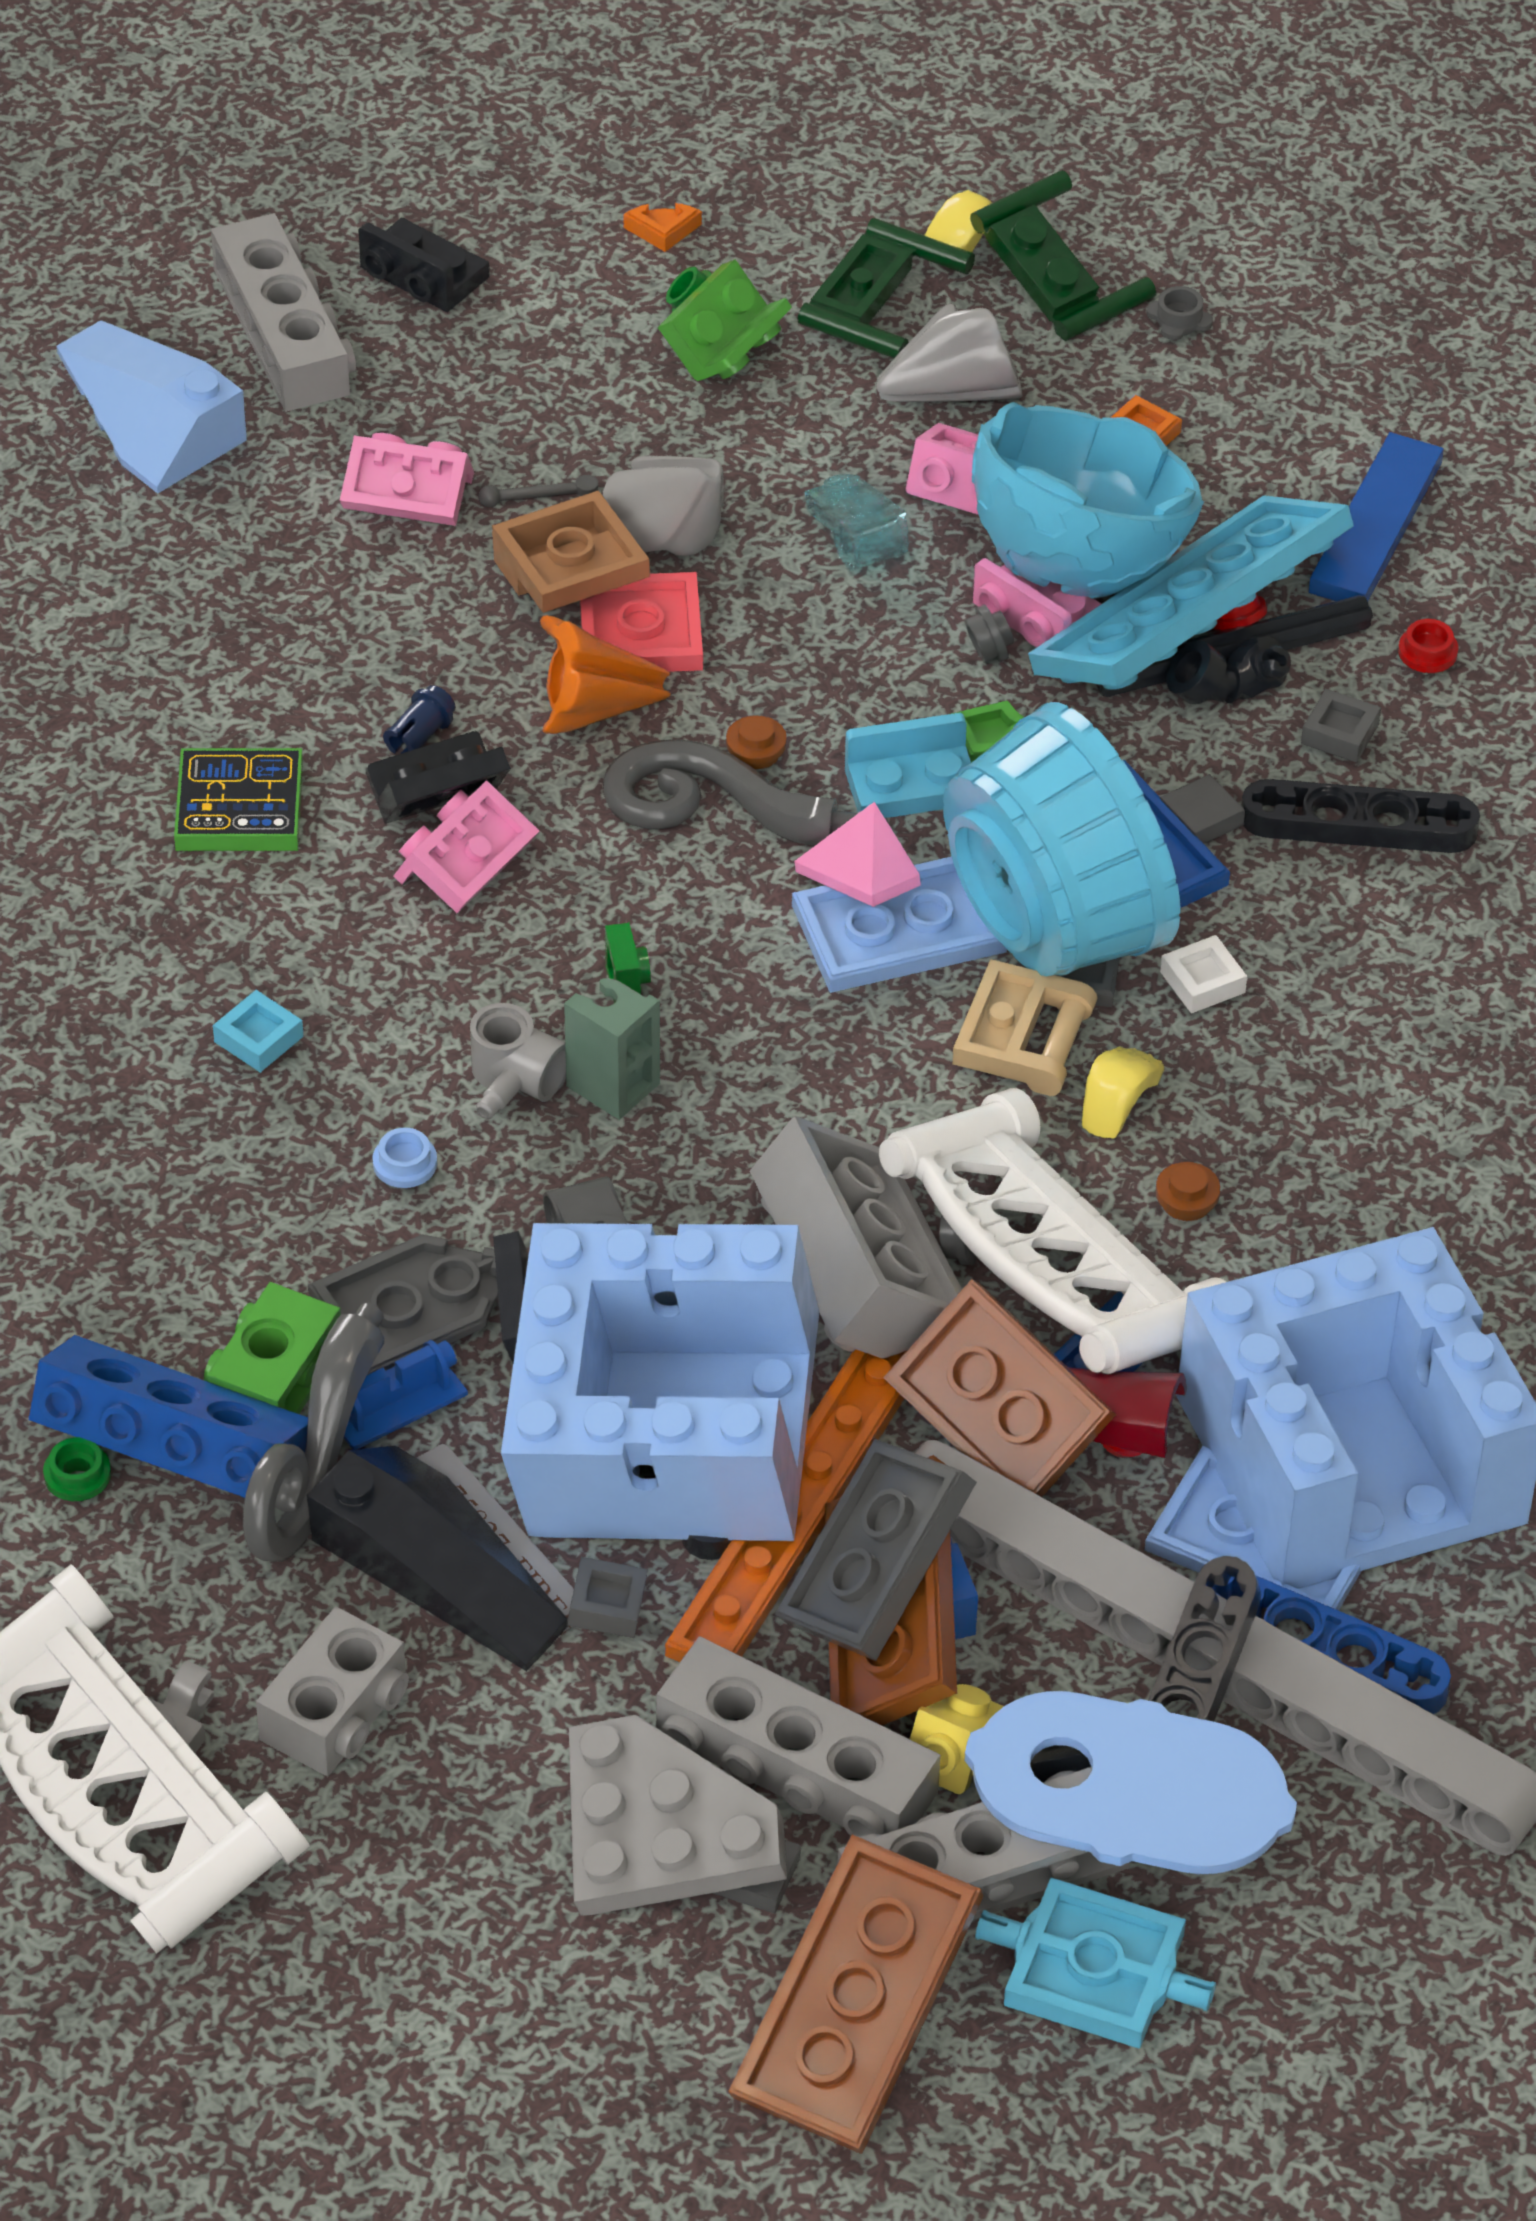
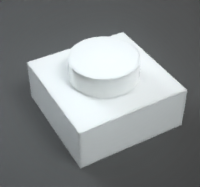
M1217 935L1162 955L1160 972L1190 1013L1246 993L1247 975Z

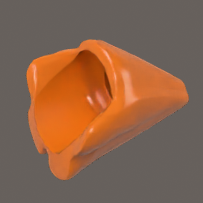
M549 615L541 617L540 623L542 628L557 643V649L552 656L548 670L546 687L552 712L549 720L546 721L543 727L544 733L558 734L573 731L662 701L671 695L669 691L663 688L665 679L670 675L669 671L589 634L570 621H564Z

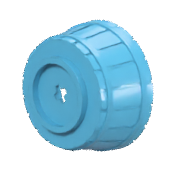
M1059 702L1041 705L1033 713L1020 719L1010 732L976 760L960 768L955 777L949 781L943 796V814L945 827L948 831L950 852L960 882L972 906L989 931L1024 967L1036 970L1041 976H1063L1082 967L1124 956L1145 954L1154 948L1168 945L1176 936L1180 923V896L1178 884L1175 880L1176 875L1167 844L1163 840L1164 836L1148 801L1145 800L1141 788L1123 759H1120L1119 754L1097 728H1094L1093 724L1073 708L1069 709L1067 705Z

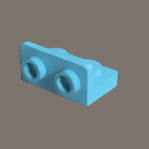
M954 713L849 729L846 732L845 773L858 813L873 802L876 803L884 818L942 810L944 806L943 796L947 784L955 777L960 768L971 763L966 749L967 724L962 713Z

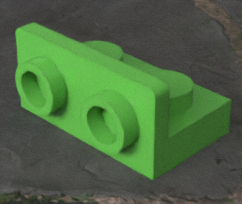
M736 259L717 268L658 326V329L694 380L701 381L716 374H719L722 379H726L737 373L750 361L746 353L752 347L763 345L779 333L781 326L778 321L792 306L786 298L767 305Z

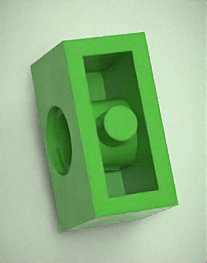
M269 1282L256 1303L250 1302L243 1308L236 1324L235 1334L225 1349H217L212 1354L207 1363L203 1380L300 1414L310 1398L312 1376L319 1353L328 1333L338 1317L341 1316L340 1308Z

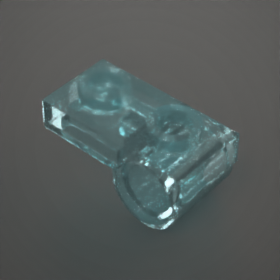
M857 474L835 475L826 479L824 485L804 491L808 512L833 532L838 555L848 570H857L907 553L909 532L906 512Z

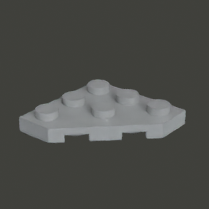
M637 1715L569 1727L574 1903L580 1915L601 1914L787 1879L784 1820L775 1803Z

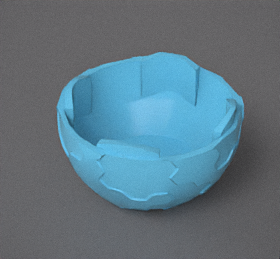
M1012 402L998 410L995 417L980 426L972 464V483L975 486L978 503L977 511L980 521L987 530L990 539L996 547V553L1005 567L1015 575H1019L1039 586L1046 587L1051 581L1061 584V591L1065 594L1085 596L1091 599L1121 592L1133 583L1152 575L1170 559L1195 525L1204 501L1201 498L1199 483L1187 467V463L1171 452L1155 431L1129 418L1100 419L1088 413L1053 406L1035 405L1034 407L1026 408Z

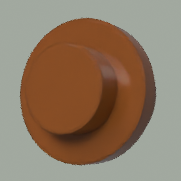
M759 715L746 716L738 719L729 727L726 734V746L730 754L753 769H764L776 763L784 753L787 739L786 732L783 726L772 718Z
M1194 1162L1175 1163L1166 1167L1159 1174L1156 1181V1198L1165 1212L1171 1217L1182 1221H1194L1206 1216L1217 1205L1220 1197V1182L1215 1173L1206 1166Z

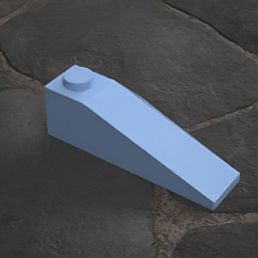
M102 320L57 345L59 357L80 394L85 395L91 405L95 420L100 429L105 430L111 440L114 453L120 464L157 494L247 440L243 390L207 362Z

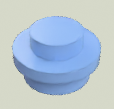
M397 1128L389 1131L381 1138L373 1153V1169L377 1177L387 1185L397 1188L419 1186L428 1181L437 1168V1153L434 1146L422 1132L413 1128Z

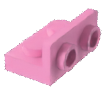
M937 423L917 437L906 485L907 493L978 514L976 491L972 483L973 453L978 434Z
M375 433L372 435V438L354 435L340 502L343 509L456 526L465 483H472L474 471L468 454L462 452L459 447L449 443L430 442L428 447L406 444L402 438L387 433Z
M983 558L975 564L973 603L978 607L985 604L991 614L1000 610L1007 620L1009 627L1022 634L1035 647L1040 646L1101 605L1100 602L1090 597L1063 593L1061 591V584L1050 581L1046 587L1039 586L1019 575H1015L1005 565L999 567L987 558Z
M486 780L471 796H468L463 790L456 793L436 815L442 823L433 832L423 825L399 850V853L406 860L393 877L400 884H404L415 873L447 905L458 913L532 842L539 833V830Z

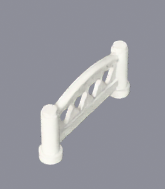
M1010 1088L988 1095L979 1107L893 1132L887 1140L881 1143L879 1158L883 1169L888 1175L903 1179L918 1177L954 1232L985 1266L1032 1305L1074 1333L1082 1336L1079 1345L1080 1355L1086 1367L1092 1372L1111 1374L1181 1350L1188 1292L1226 1282L1221 1278H1210L1189 1285L1182 1291L1164 1273H1161V1270L1144 1254H1141L1124 1235H1121L1105 1217L1100 1216V1213L1082 1196L1080 1197V1194L1062 1177L1060 1178V1175L1043 1159H1040V1156L1032 1149L1040 1136V1119L1033 1101L1020 1089ZM963 1171L1000 1176L1003 1180L994 1194L981 1195L970 1189L968 1180L957 1176L954 1172ZM1002 1209L1040 1214L1043 1218L1033 1233L1024 1234L1013 1230L1008 1224V1219L998 1215L993 1210ZM1033 1248L1080 1252L1083 1258L1075 1271L1068 1273L1060 1272L1051 1267L1047 1256L1037 1253ZM1080 1286L1121 1291L1124 1297L1116 1310L1104 1312L1094 1308L1090 1304L1089 1297L1079 1293L1074 1287Z
M70 1564L49 1581L53 1587L52 1591L0 1631V1765L25 1808L55 1844L101 1883L138 1905V1909L141 1912L133 1917L130 1922L157 1954L167 1945L172 1949L280 1859L289 1864L307 1850L310 1845L288 1815L266 1791L246 1808L242 1809L94 1636V1633L112 1620L114 1616L84 1577ZM69 1685L55 1722L46 1732H31L28 1715L14 1712L15 1702L21 1695L27 1692ZM108 1730L93 1769L84 1778H69L68 1763L52 1757L53 1748L61 1739ZM147 1776L132 1815L124 1824L118 1826L109 1825L107 1823V1810L105 1807L91 1804V1795L98 1786ZM186 1823L172 1861L165 1870L158 1873L148 1872L146 1870L145 1855L130 1851V1841L136 1833L142 1830Z

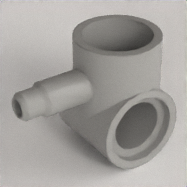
M490 1004L475 1013L470 1023L472 1073L480 1084L487 1087L483 1093V1098L476 1105L478 1114L486 1119L492 1118L499 1110L505 1108L518 1091L541 1102L549 1101L566 1079L565 1042L534 1028L530 1014L514 1004Z

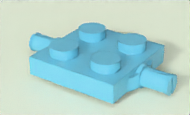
M1052 1877L1049 1880L1040 1905L1027 1916L1024 1923L984 1910L977 1925L975 1939H982L1015 1950V1966L1005 1988L1004 2006L1135 2048H1141L1153 2015L1164 2005L1167 1998L1203 2009V2011L1207 2012L1216 1988V1982H1209L1176 1971V1955L1184 1937L1186 1919Z

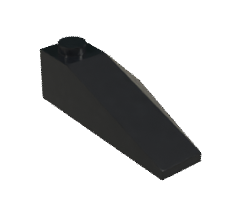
M385 1446L349 1450L306 1495L313 1542L526 1672L568 1627L567 1617L446 1475L399 1447Z

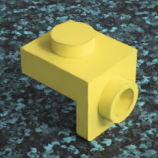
M958 1684L957 1694L927 1707H920L910 1736V1740L941 1755L938 1786L956 1794L964 1793L969 1788L973 1777V1771L964 1761L970 1733L984 1727L988 1720L1004 1707L991 1701L990 1696L977 1687Z

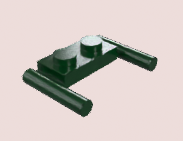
M1060 170L971 213L970 221L976 232L983 233L986 236L985 239L1049 321L1053 322L1056 334L1064 341H1067L1156 296V288L1150 278L1144 277L1101 299L1097 297L1096 294L1099 289L1097 283L1037 208V206L1072 189L1070 176L1064 170Z
M872 218L868 223L865 234L861 235L811 298L810 303L806 302L802 305L798 314V324L895 358L909 343L908 339L868 324L912 269L913 256L964 274H969L974 265L975 254L877 218Z

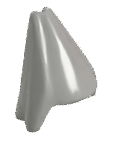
M952 303L944 305L878 376L876 384L880 397L886 401L1003 400L1016 399L1023 396L1015 366L1001 337L997 320L992 312L987 308L958 311Z
M644 455L631 461L632 469L614 472L608 478L603 490V497L644 552L666 550L676 556L695 555L711 544L716 537L720 527L721 507L724 503L723 468L717 460L697 457Z

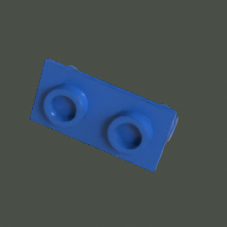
M429 1340L423 1343V1348L395 1361L394 1367L388 1370L382 1367L366 1376L355 1400L344 1434V1439L352 1450H357L468 1395V1390L450 1369L451 1366L457 1363L456 1355L451 1345L446 1340L438 1344L433 1340Z

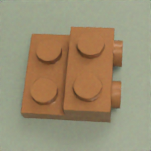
M599 490L492 525L494 562L519 596L529 593L542 613L650 577L648 556Z

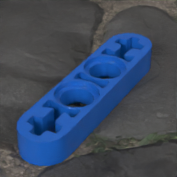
M1256 1575L1261 1591L1260 1605L1256 1613L1257 1617L1261 1619L1262 1608H1267L1264 1621L1273 1626H1276L1285 1619L1295 1618L1304 1621L1313 1632L1309 1637L1300 1641L1345 1666L1347 1665L1341 1662L1337 1656V1653L1342 1648L1350 1645L1365 1647L1371 1651L1375 1660L1365 1667H1347L1432 1714L1439 1712L1446 1704L1451 1674L1449 1665L1443 1657L1430 1649ZM1231 1577L1226 1586L1215 1584L1212 1588L1217 1595L1226 1600L1230 1596L1242 1597L1244 1594L1238 1584L1237 1577ZM1386 1662H1394V1669L1390 1668L1388 1678L1384 1679ZM1418 1676H1423L1430 1680L1429 1684H1423L1418 1691L1407 1687V1683L1416 1681Z

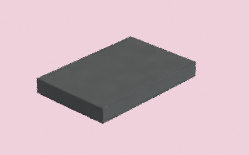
M874 1439L775 1615L794 1628L876 1661L977 1482L961 1470Z

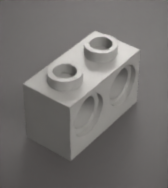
M335 1606L256 1700L259 1740L328 1777L344 1757L352 1759L359 1753L368 1737L370 1725L383 1709L391 1711L404 1696L409 1682V1676L405 1669L404 1642Z

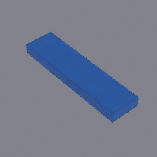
M1389 432L1349 505L1354 526L1334 539L1333 546L1324 551L1310 577L1308 593L1333 601L1362 595L1369 601L1442 464L1444 448Z

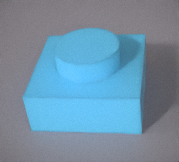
M255 990L213 1024L214 1042L258 1072H262L303 1038L302 1019L258 990Z

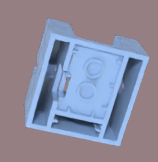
M533 1223L501 1448V1456L528 1536L546 1538L688 1540L689 1535L728 1538V1540L795 1541L819 1321V1308L798 1225L678 1224L677 1235H655L652 1224ZM639 1465L653 1466L656 1478H640Z
M1434 1227L1188 1292L1179 1373H1183L1185 1376L1187 1391L1185 1396L1176 1394V1397L1202 1446L1212 1450L1217 1460L1216 1470L1229 1494H1235L1237 1498V1511L1246 1528L1252 1527L1254 1531L1253 1541L1273 1579L1280 1581L1282 1586L1288 1584L1297 1589L1335 1579L1340 1574L1342 1568L1355 1564L1356 1566L1361 1565L1360 1571L1528 1524L1536 1481V1402L1496 1333L1485 1335L1480 1332L1483 1311Z

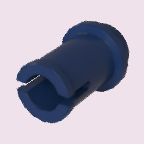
M430 685L426 689L421 688L414 692L411 697L412 705L383 734V740L392 753L395 754L404 743L407 747L400 754L421 748L439 728L445 729L451 725L456 705L452 697L445 690L438 686Z

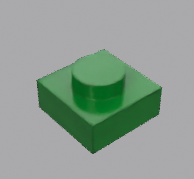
M630 922L606 925L605 967L608 978L623 983L641 995V984L651 983L646 946L635 947Z

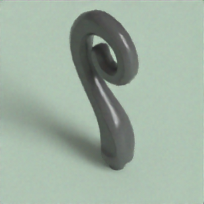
M658 740L632 747L614 759L606 769L603 780V794L611 812L620 820L630 825L647 829H664L678 826L695 813L699 806L701 792L697 781L689 773L703 776L718 784L765 828L781 838L795 843L815 846L858 814L838 811L836 798L815 797L784 791L734 755L717 747L690 740ZM660 772L658 775L659 788L662 792L673 795L666 801L652 802L637 796L634 787L638 781L647 775Z
M363 1303L355 1314L339 1316L325 1339L312 1376L305 1453L293 1444L276 1443L267 1450L253 1471L244 1501L243 1530L249 1551L262 1561L283 1562L289 1559L302 1547L311 1533L306 1495L336 1465L355 1400L374 1360L384 1345V1336L378 1328L384 1315L379 1308L372 1304ZM275 1507L279 1510L285 1511L283 1516L277 1523L275 1519Z

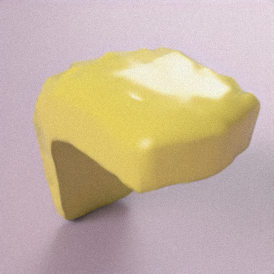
M970 190L953 195L937 212L925 236L973 252L983 233L975 231L970 221V215L992 202L986 197Z
M1120 1046L1099 1055L1092 1064L1087 1077L1082 1127L1098 1137L1116 1138L1141 1094L1147 1088L1158 1086L1164 1072L1162 1061L1155 1059L1151 1054H1146L1135 1048L1126 1049Z

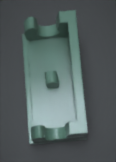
M602 978L599 981L600 991L605 996L616 1000L613 1005L599 1006L592 999L577 993L564 1003L566 1087L620 1120L660 1084V1000L652 995H648L645 998L617 980Z

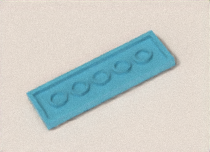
M1263 495L1172 556L1152 575L1126 587L1029 652L1028 655L1034 675L1060 678L1064 683L1086 682L1100 684L1105 689H1119L1132 684L1137 680L1138 673L1154 662L1173 656L1178 650L1177 647L1192 636L1214 628L1217 625V619L1233 608L1252 602L1256 598V593L1271 582L1284 579L1293 574L1295 566L1306 558L1331 548L1334 539L1354 526L1349 506Z

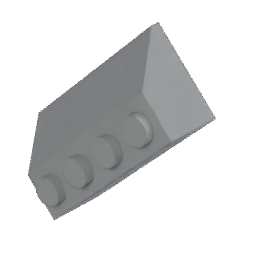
M793 1116L750 1170L762 1196L761 1204L772 1216L776 1225L799 1226L819 1313L825 1323L824 1331L827 1337L843 1350L849 1352L859 1350L882 1359L907 1351L958 1295L962 1288L907 1182L901 1177L888 1175L883 1169L879 1158L880 1147Z

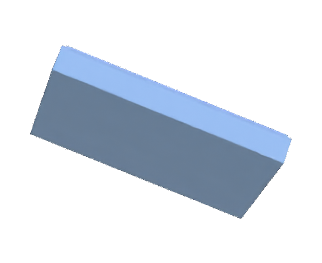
M952 856L914 865L920 874L921 886L874 907L825 885L792 893L793 910L830 993L1007 952V949L989 931L972 906L960 882Z
M1202 1446L1147 1536L1145 1551L1198 1573L1205 1564L1214 1558L1222 1556L1237 1557L1248 1563L1255 1575L1282 1586L1280 1581L1273 1579L1253 1541L1254 1531L1252 1527L1246 1528L1237 1511V1498L1235 1494H1229L1216 1470L1217 1460L1212 1450ZM1355 1564L1342 1568L1337 1578L1297 1589L1288 1584L1282 1587L1339 1611L1361 1573V1565L1356 1566Z

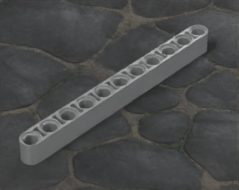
M927 1440L914 1452L915 1454L926 1458L934 1455L946 1465L965 1472L977 1482L950 1529L952 1544H958L961 1554L1162 1666L1194 1581L945 1443L937 1440ZM1217 1595L1219 1608L1214 1621L1224 1626L1227 1630H1231L1233 1626L1226 1625L1222 1616L1227 1600ZM1201 1614L1199 1617L1202 1619H1209L1205 1614ZM1255 1616L1222 1701L1494 1854L1507 1856L1516 1850L1536 1823V1772ZM1198 1638L1190 1643L1186 1649L1185 1662L1188 1666L1198 1670L1212 1668L1222 1657L1223 1647L1214 1638Z

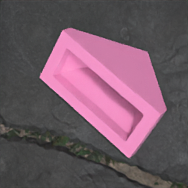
M875 802L794 861L796 873L872 907L921 886L919 872Z

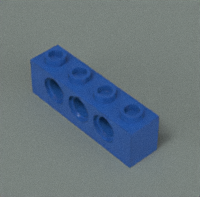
M77 1335L72 1336L39 1360L29 1420L74 1437L86 1439L99 1446L244 1498L253 1471L267 1450L276 1443L293 1444L305 1453L307 1443L308 1417Z

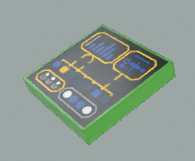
M181 748L174 832L175 850L298 851L303 774L302 748Z

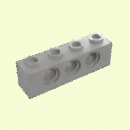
M275 213L212 228L214 271L284 411L349 396V373L356 371V360L352 345L348 338H339L336 317L330 303H321L315 274L311 267L303 268L301 253L295 235L293 233H285Z
M701 1636L698 1637L657 1693V1729L704 1759L724 1768L729 1775L746 1784L755 1783L783 1797L790 1806L802 1813H816L844 1827L850 1835L853 1834L857 1837L868 1834L882 1835L913 1825L920 1820L938 1794L940 1754ZM735 1718V1719H740V1720H738V1721H731V1720H727V1719ZM788 1748H797V1749H801V1750L791 1751V1750H787V1749H788ZM848 1778H858V1779H862V1780H860V1781H851V1780H847V1779H848Z
M1092 1767L1077 1772L1071 1770L1059 1772L1048 1778L1043 1784L1063 1789L1078 1786L1088 1779ZM982 1801L947 1814L942 1812L929 1814L913 1825L882 1835L868 1834L860 1837L980 1888L984 1897L973 1920L980 1918L984 1910L995 1913L1043 1897L1051 1877L1074 1885H1080L1129 1869L1130 1862L1121 1866L1099 1862L1091 1852L1041 1842L1020 1835L997 1820ZM845 1847L838 1849V1862ZM985 1852L989 1853L990 1855H977L974 1853Z

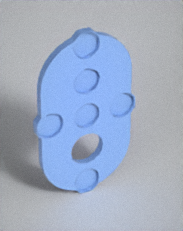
M1047 1691L1031 1694L1007 1704L997 1711L984 1727L971 1732L965 1750L964 1761L973 1771L977 1792L986 1808L1002 1824L1030 1839L1091 1852L1099 1862L1121 1866L1133 1861L1191 1874L1228 1872L1243 1867L1263 1855L1279 1836L1292 1830L1297 1802L1288 1793L1283 1771L1274 1756L1259 1741L1234 1727L1170 1713L1161 1703L1144 1699L1123 1703L1069 1691ZM1054 1745L1072 1747L1083 1753L1088 1758L1092 1771L1088 1779L1078 1786L1068 1789L1053 1788L1043 1784L1035 1777L1030 1763L1034 1756L1042 1749Z

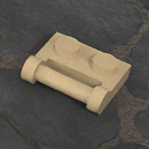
M990 959L953 1047V1065L1024 1082L1034 1092L1055 1096L1060 1093L1066 1079L1067 1071L1064 1065L1081 1022L1091 1016L1098 999L1097 993L1088 984L1056 975L1041 976L1036 970ZM1046 1004L1057 1007L1059 1013L1043 1053L1040 1055L1025 1051L1042 1007Z

